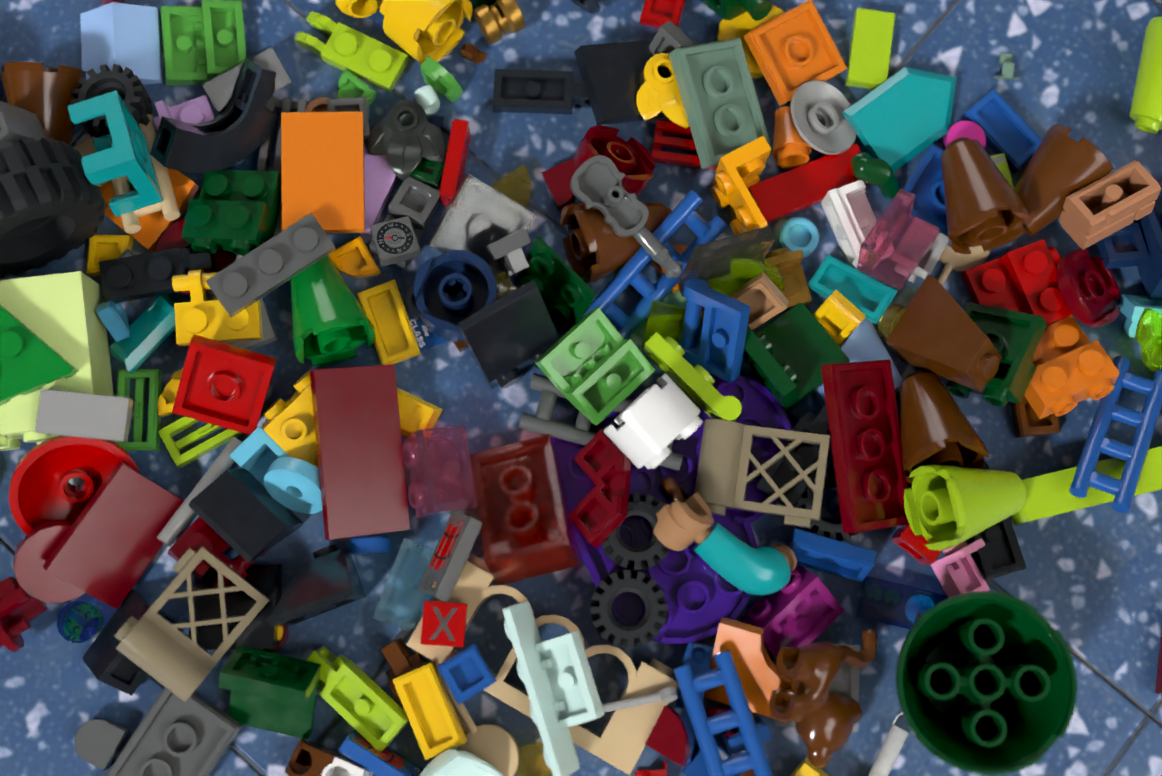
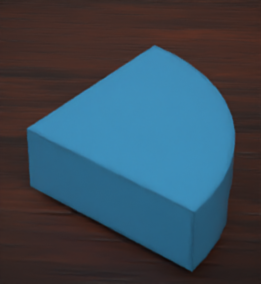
M109 300L96 306L97 315L116 342L130 336L127 313L119 303Z

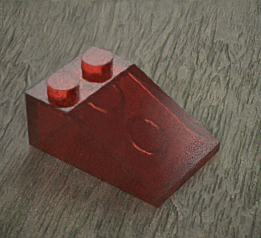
M550 434L470 454L479 521L483 522L481 536L485 564L497 583L503 585L579 566L580 560L573 523L567 516L570 511Z

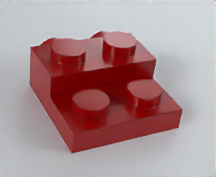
M1044 239L1007 252L1000 258L965 270L961 274L970 297L975 304L1039 315L1044 318L1047 326L1073 315L1064 302L1058 287L1056 272L1058 262L1061 259L1060 255L1054 247H1047Z

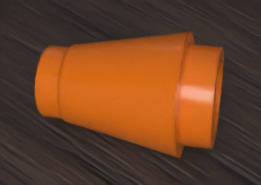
M791 106L779 108L775 112L772 156L782 168H796L806 164L809 161L812 147L798 133L792 120Z

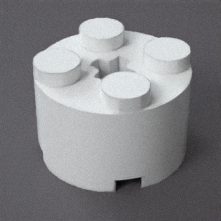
M666 373L656 380L661 385V388L657 384L650 389L647 388L614 419L619 426L617 429L609 425L603 430L638 469L643 466L647 469L657 467L672 452L667 447L668 444L675 438L678 441L681 438L686 439L703 423L698 417L701 410Z

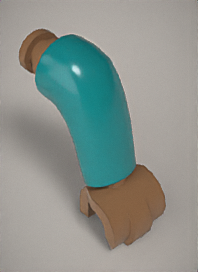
M698 492L693 494L685 503L674 501L671 505H665L656 514L658 521L653 532L664 546L671 550L681 551L685 550L695 541L696 545L693 550L714 571L729 583L750 595H770L783 589L790 580L791 572L796 568V555L791 548L784 544H778L772 548H752L719 523L711 527L714 523L711 510Z

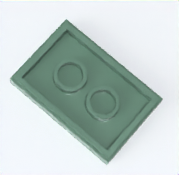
M740 38L678 48L668 53L702 169L718 166L722 156L761 136L765 137L771 152L773 151Z

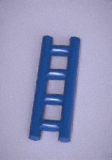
M691 190L652 233L666 247L673 260L682 263V274L678 278H667L664 273L653 284L641 273V270L652 259L641 246L598 294L585 315L593 308H600L604 315L616 326V330L624 339H628L728 225L717 215L708 224L695 211L703 202V199ZM685 223L697 237L680 254L668 240ZM630 284L643 298L627 315L614 301Z
M1117 356L1113 359V363L1120 374L1114 384V390L1099 401L1069 492L1075 497L1084 498L1089 487L1115 495L1112 508L1118 512L1127 513L1132 504L1162 407V369L1154 372L1152 380L1127 372L1130 361L1125 357ZM1122 387L1147 395L1142 412L1117 404ZM1111 420L1136 427L1131 445L1106 437ZM1100 453L1126 461L1120 479L1095 471Z
M730 650L714 655L718 668L693 676L690 664L674 668L673 671L709 776H733L753 769L755 776H773ZM724 684L732 710L708 718L699 693ZM738 726L747 752L722 760L714 734Z

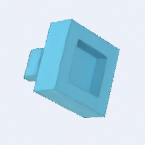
M1122 294L1119 307H1121L1120 311L1127 317L1124 322V332L1130 338H1135L1137 328L1141 324H1147L1145 335L1150 340H1156L1160 334V325H1162V300H1149L1148 296Z

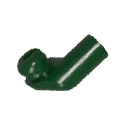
M865 152L858 153L852 158V172L858 180L878 186L885 198L893 199L900 194L901 185L888 162L872 158L870 154Z

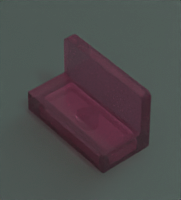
M903 189L899 190L861 244L857 270L896 289L904 287L939 233L938 227L912 216L916 195Z

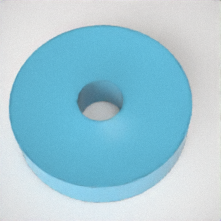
M280 457L274 460L263 479L264 486L270 496L286 508L299 513L314 514L322 511L319 469L304 460L294 457Z

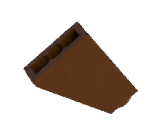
M930 275L924 280L885 341L901 361L979 392L983 390L988 380L995 376L999 363L1003 358L976 323L937 279Z

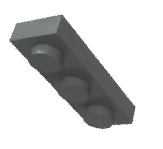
M310 213L207 279L206 283L232 318L335 251V245L313 214Z

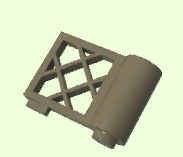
M706 419L703 427L694 494L699 493L710 508L711 514L715 516H725L726 509H737L785 516L784 524L810 528L811 520L820 521L830 435L750 426L721 419ZM753 436L771 438L780 449V452L761 466L751 453ZM779 440H787L793 442L789 444L787 447H784ZM802 442L819 444L818 461L803 471L789 452ZM785 456L799 475L779 489L765 470ZM751 460L757 469L748 475ZM817 469L814 485L808 475ZM760 474L776 492L762 503L745 501L747 484ZM801 480H804L814 493L812 510L793 507L784 496V493ZM780 498L786 506L773 505L771 503Z
M203 546L198 552L191 548L186 551L173 567L179 574L139 621L131 616L114 636L121 641L115 648L184 702L193 694L211 669L269 601L268 597ZM202 559L217 570L219 587L193 590L192 571ZM223 575L235 585L224 587ZM186 579L187 591L175 592ZM243 590L256 600L245 615L227 617L225 592ZM219 593L221 617L196 620L194 596ZM188 597L190 621L171 623L158 613L168 599ZM239 621L228 635L227 623ZM222 623L223 642L211 654L198 644L196 626ZM191 627V638L179 628Z

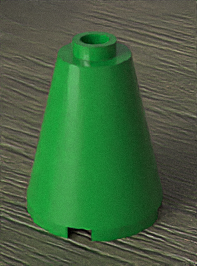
M328 255L290 279L293 349L299 362L304 364V358L311 359L313 366L338 364L358 356L356 348L366 343L367 349L373 344L376 338L373 324Z

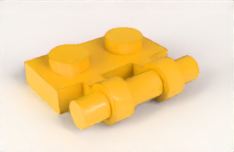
M203 269L189 270L187 275L172 276L174 292L190 291L191 302L174 303L176 344L179 346H189L194 334L222 343L263 340L261 300H258L231 318L219 300L207 301L206 289H210V287L207 285L206 280L218 272L204 273Z

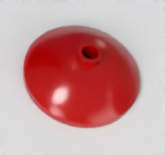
M69 436L50 438L32 448L17 464L9 485L11 513L17 525L26 535L30 534V530L42 523L54 520L75 522L119 460L140 473L138 466L130 454L110 440ZM73 477H80L84 480L79 485H72L68 482Z

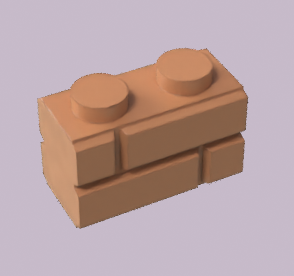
M1134 160L1067 196L1059 222L1075 243L1084 250L1132 224L1133 220H1139L1152 213L1161 187L1141 163Z

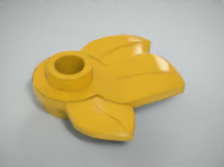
M656 54L647 61L644 67L643 76L645 82L636 95L638 111L645 121L654 118L662 112L673 123L688 128V119L669 54ZM659 67H666L669 69L671 76L663 78L658 74L657 69Z

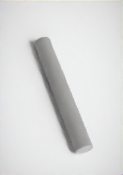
M233 437L156 537L169 547L172 546L196 514L188 506L190 501L234 464L235 461L229 455L242 443L239 439Z

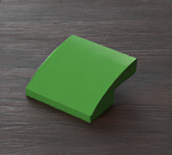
M202 0L201 7L161 6L166 86L201 84L247 58L242 1Z
M593 308L535 361L536 365L557 389L594 425H598L655 371L631 339H624L600 308Z

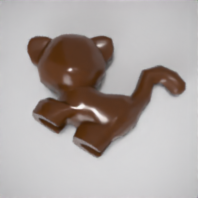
M872 628L862 631V650L860 652L853 650L849 646L834 645L827 641L803 647H782L778 652L777 672L781 676L792 679V682L786 689L772 691L769 702L771 716L777 720L795 722V730L807 746L809 762L817 768H824L834 752L841 749L847 743L854 724L862 718L863 709L859 702L853 698H845L842 694L830 691L833 679L840 671L842 663L860 670L876 659L879 641L877 632Z

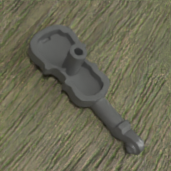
M598 155L585 161L575 171L570 181V188L574 196L585 204L587 210L590 208L599 209L604 214L605 223L610 224L617 236L623 238L633 236L652 259L665 268L667 278H678L682 274V263L673 260L666 247L645 226L649 210L646 205L637 200L635 193L630 194L623 188L622 180L625 174L620 173L612 160L606 156Z

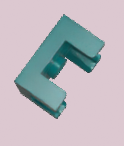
M117 90L67 106L73 124L106 115L110 134L93 139V145L97 152L84 156L81 161L85 176L93 185L126 175L136 190L110 199L109 206L115 216L162 202L163 197L146 136Z

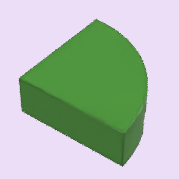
M428 56L420 66L424 83L431 85L433 90L449 101L456 103L463 94L461 86L444 67Z
M346 68L338 82V99L367 97L369 107L378 97L376 91Z

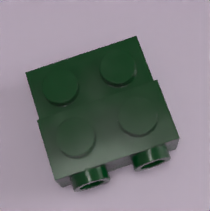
M224 169L206 172L199 199L189 200L181 237L192 245L191 248L199 253L210 252L213 255L216 254L217 250H223L245 256L274 236L282 197L281 173L279 171Z
M967 302L964 311L989 338L1003 357L999 363L998 371L992 379L988 380L981 392L941 376L938 377L946 385L949 393L960 398H968L970 393L982 395L983 400L997 407H1006L1008 401L1020 404L1036 370L1031 359L1047 323L1039 315Z

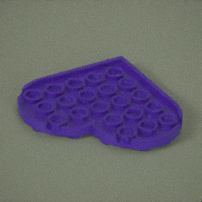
M709 373L715 381L712 386L723 397L734 396L740 401L742 410L735 422L750 426L793 431L783 407L774 395L759 382L740 375V377L729 383ZM643 392L630 397V399L635 400ZM688 395L687 397L701 410L698 417L703 423L686 439L681 438L679 441L676 438L674 439L671 451L683 455L679 471L659 465L654 469H647L645 466L638 469L632 463L629 495L640 493L647 496L649 494L654 496V499L658 502L661 501L665 505H671L672 501L660 487L662 480L666 477H673L685 491L688 498L694 494L704 421L711 418ZM612 411L598 425L592 424L591 430L599 432L601 428L605 429L609 425L617 429L618 424L614 419L620 413ZM546 436L529 444L595 587L597 588L601 581L609 575L627 570L612 563L613 561L604 554L601 545L598 548L591 545L567 516L596 486L573 459L584 448V445L551 436ZM753 436L751 453L762 466L775 456L780 449L771 438ZM779 440L783 445L786 440ZM751 460L748 475L757 469ZM762 474L747 484L745 501L762 503L769 498L756 489ZM726 509L725 516L712 515L714 523L711 527L719 523L752 548H757L750 523L759 519L765 513ZM630 516L620 526L621 539L631 548L645 547L652 539V526L644 517ZM695 541L685 550L676 551L670 549L667 556L655 566L645 570H633L643 572L648 577L653 578L665 594L664 597L668 607V611H666L667 619L660 633L652 641L684 644L708 638L717 633L722 617L734 620L749 600L750 594L741 591L725 580L693 550L696 545ZM623 592L612 603L613 616L624 626H633L639 623L644 616V602L635 593Z

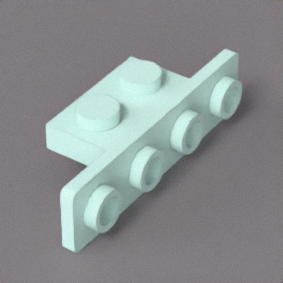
M528 601L503 608L505 632L513 643L518 660V675L525 683L531 702L530 714L532 720L538 726L544 745V760L551 769L553 776H568L580 769L568 727L598 719L605 715L579 631L542 642L531 605Z

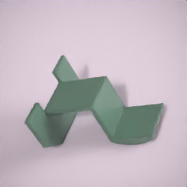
M1000 53L999 65L1002 66L1001 76L995 75L994 79L1010 81L1021 79V77H1013L1015 63H1011L1012 54Z

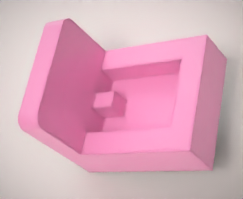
M982 538L969 544L963 541L950 549L943 550L942 552L945 556L930 564L948 598L964 593L988 592L990 590L971 556V553L985 546Z

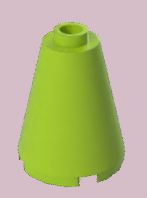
M1162 16L1152 18L1145 29L1130 110V118L1136 121L1134 126L1141 131L1151 134H1157L1159 129L1162 130Z
M930 464L920 466L911 472L908 478L914 477L911 488L905 489L903 497L905 514L915 536L923 535L930 543L925 544L926 547L941 551L950 549L1021 511L1026 502L1027 490L1020 477L1011 471Z

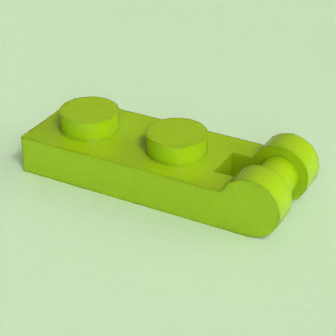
M656 332L645 343L643 352L711 419L735 422L742 410L740 401L734 396L723 397L712 386L715 381L700 365L693 367L682 357L685 352L673 338L667 336L664 339Z

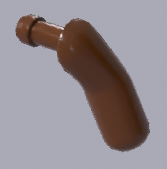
M666 477L662 480L660 487L672 503L674 501L685 503L689 499L673 477Z

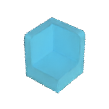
M260 426L229 455L241 468L249 471L263 486L264 476L272 462L280 457H290Z

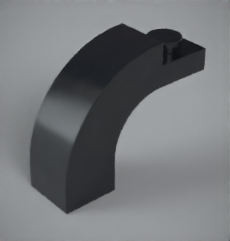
M246 58L234 96L223 113L210 121L197 124L162 116L150 154L164 167L190 173L222 170L245 159L261 145L277 119L278 115L266 107L267 100L272 97L275 91V77L277 73L259 61Z

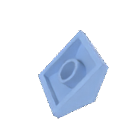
M111 2L80 14L82 70L86 72V80L90 78L87 71L94 69L95 73L98 74L101 72L100 66L106 64L110 71H112L113 64L120 65L123 70L126 67L132 70L143 85L163 83L161 23L158 7Z

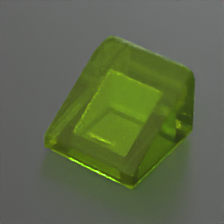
M652 301L641 348H644L645 343L656 332L664 339L670 336L676 342L681 340L686 308Z

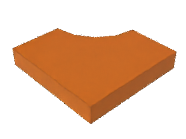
M722 617L718 626L710 670L718 668L714 655L730 650L751 712L775 719L771 716L769 708L772 691L786 689L791 685L792 679L778 674L777 666L769 658L764 646L763 628ZM724 684L705 691V698L731 705Z

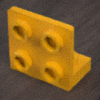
M764 136L722 156L712 181L713 186L711 187V193L717 205L721 209L725 207L732 218L730 226L739 242L745 241L750 250L758 246L768 226L748 191L749 186L759 182V176L766 167L765 163L771 152V148Z

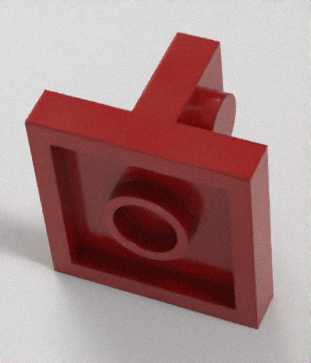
M194 334L189 344L172 413L250 435L257 428L277 359Z

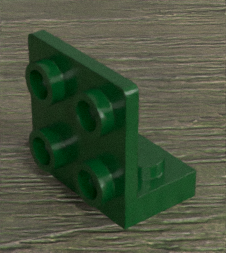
M803 303L794 306L757 334H754L749 326H747L743 359L785 411L823 385L822 365L850 362L846 354Z
M238 645L221 670L218 687L231 690L228 715L245 726L309 739L313 730L321 664Z

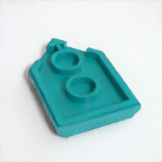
M904 67L842 112V114L873 158L888 162L893 172H895L948 132L957 77Z

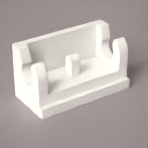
M863 180L829 190L821 202L847 264L860 271L889 260L892 254L895 253L892 245H887L865 195L866 191L864 188L866 186Z

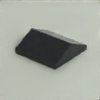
M243 468L226 470L188 504L248 563L299 529L303 524L290 509L273 499L266 488L249 471Z

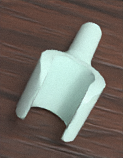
M431 85L423 86L415 91L414 97L417 103L422 106L426 115H432L439 110L440 100ZM406 113L400 118V124L403 126H408L414 121V116L410 113Z

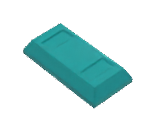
M830 254L825 257L807 284L809 289L826 298L835 290H838L866 315V320L876 325L898 293V290Z
M160 295L130 325L129 337L118 342L115 341L110 346V353L130 374L134 373L176 329L174 303L176 302L168 295Z

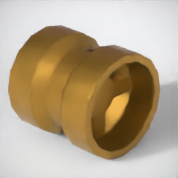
M496 0V3L491 6L484 4L473 10L477 24L489 45L502 40L503 34L507 32L516 33L526 28L524 18L515 0Z

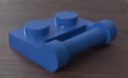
M698 278L688 279L685 281L683 296L687 299L682 338L677 341L685 352L682 357L688 363L694 366L700 365L707 372L731 383L740 377L751 306L709 288V284L705 280ZM702 306H703V307H705V310H704V318H703V325H702V332H701V340H700V342H699V341H698V334H699V326H700L701 312H702Z

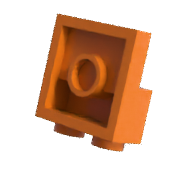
M1070 316L1046 326L1031 359L1036 370L1024 396L1039 419L1051 414L1058 417L1073 410L1078 402L1090 397L1092 400H1098L1111 393L1115 388L1114 384L1120 372L1099 341L1090 342L1074 317Z

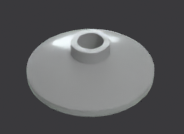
M813 80L802 84L794 92L791 100L792 120L800 136L812 148L824 154L837 155L848 150L853 145L857 136L842 114L851 104L837 88L829 83Z

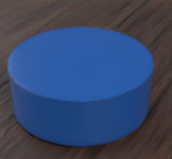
M388 536L351 537L348 540L349 555L391 553V540Z

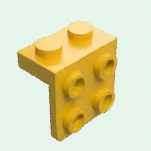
M309 370L293 385L297 391L287 401L280 397L265 410L263 415L266 417V420L262 423V427L290 457L304 460L319 469L310 381L311 370Z

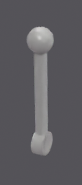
M669 687L660 690L659 693L602 704L605 713L659 701L664 703L673 702L678 697L676 689Z

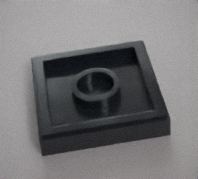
M646 40L581 45L574 53L597 125L644 120L636 105V95L645 82L643 71L647 61L651 58ZM660 112L652 119L663 118L665 115Z

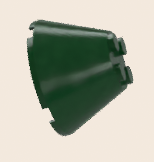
M996 592L959 594L947 598L930 608L916 621L908 632L902 644L896 667V689L899 705L915 737L927 750L945 763L976 774L1002 775L1013 773L1043 758L1042 755L1052 747L1058 738L1062 739L1073 717L1077 699V677L1074 661L1060 632L1054 630L1049 622L1037 612L1038 610L1018 598Z

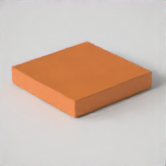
M812 0L804 2L743 36L779 106L792 100L794 92L802 84L813 80L825 82L848 69Z

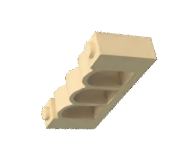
M472 553L466 560L449 600H447L450 603L468 604L466 630L480 606L486 599L494 595L506 594L516 599L519 603L529 602L528 598L515 588L506 585L492 586L496 580L495 576L489 574L492 565ZM436 597L432 599L435 602H446ZM543 615L535 619L537 628L544 624L556 623L564 626L571 633L579 631L587 658L595 654L608 653L622 661L626 669L627 682L619 700L659 693L664 688L672 687L677 689L678 687L677 681L671 678L674 673L673 669L652 658L649 665L640 661L635 668L631 658L620 648L608 644H597L585 649L584 638L579 628L567 618L558 615ZM423 617L406 644L439 665L459 654L455 651L457 647L420 644ZM513 647L497 675L493 673L497 681L485 688L484 691L532 718L530 714L531 702L528 693L505 680L517 660ZM659 701L612 711L600 734L582 724L570 726L568 728L572 741L630 775L646 746L645 743L664 706H668L669 702Z

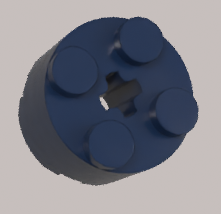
M465 250L446 251L445 254L430 258L421 266L414 281V298L421 320L429 331L447 341L464 342L458 323L499 300L496 279L490 267L481 257ZM459 291L464 293V299L459 298L456 302L450 300L449 295L456 296Z

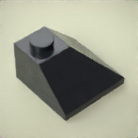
M335 544L313 552L314 560L303 563L269 616L270 626L289 627L365 598L366 594L353 557L349 555V550L344 548L338 550Z

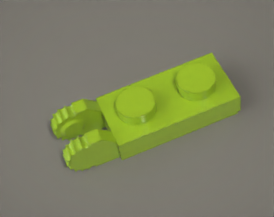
M310 11L306 21L315 29L330 35V38L325 45L318 38L300 31L295 38L296 43L320 56L324 62L343 71L347 68L358 78L391 93L409 61L408 55L340 22L336 24L330 18L315 11Z

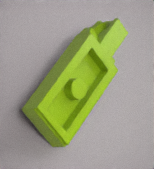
M325 646L314 650L306 661L321 664L318 686L321 692L319 695L377 751L381 752L387 748L409 721L406 712L352 660H349L341 654L337 657Z

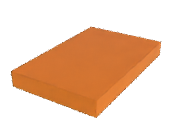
M281 112L282 231L312 213L325 233H365L363 112Z

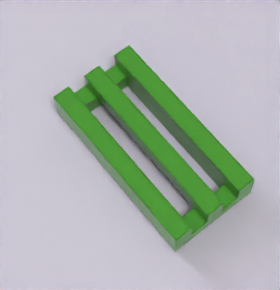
M136 369L132 374L127 370H118L117 397L129 398L130 379H136L133 442L115 441L126 452L160 451V435L158 431L161 430V416L158 415L157 404L159 395L162 394L163 372L159 369ZM146 378H149L147 441L144 442Z

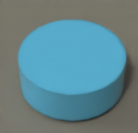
M791 218L783 224L778 233V246L780 249L789 248L790 252L802 250L805 258L814 251L819 242L818 229L807 218Z

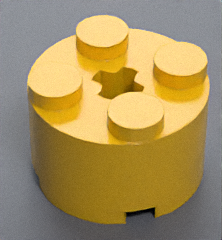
M383 0L379 9L380 13L384 16V33L420 64L428 56L436 62L446 57L465 34L460 28L464 18L470 21L473 13V7L469 0Z

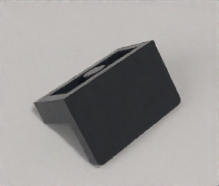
M135 590L130 591L83 656V661L99 681L131 696L144 680L147 673L115 649L121 641L114 636L131 616L139 621L152 606ZM161 610L158 611L171 623L179 622L173 616Z

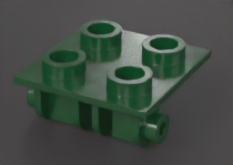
M539 236L536 238L526 258L529 267L519 271L516 280L521 286L534 280L550 318L555 324L562 326L568 332L585 316L597 294Z

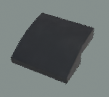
M251 565L246 570L248 576L245 580L268 597L269 601L228 650L236 649L238 645L253 649H277V627H271L268 618L281 599L282 565ZM211 567L201 580L195 576L193 590L213 588L212 584L217 580L218 572ZM243 590L228 592L225 595L227 617L245 615L256 600ZM219 593L194 596L196 620L221 617ZM239 621L227 623L228 635ZM222 623L196 626L198 644L206 650H216L223 642ZM189 627V637H190V638H191V627Z

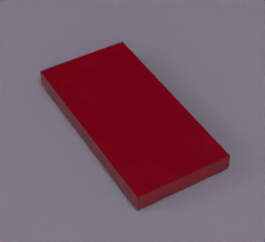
M890 359L822 365L821 370L843 534L909 524L905 514L903 498L904 491L908 489V485L903 472L902 441Z
M395 364L311 370L310 381L325 539L331 540L410 530Z

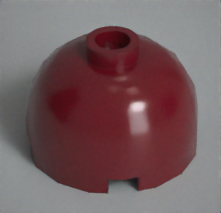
M604 125L590 127L575 152L574 173L588 159L598 155L606 156L612 160L620 173L625 174L622 180L623 188L630 194L635 193L638 197L654 176L652 172L656 168L655 161L649 151L632 136L628 142L617 137L616 135L620 130L614 127Z

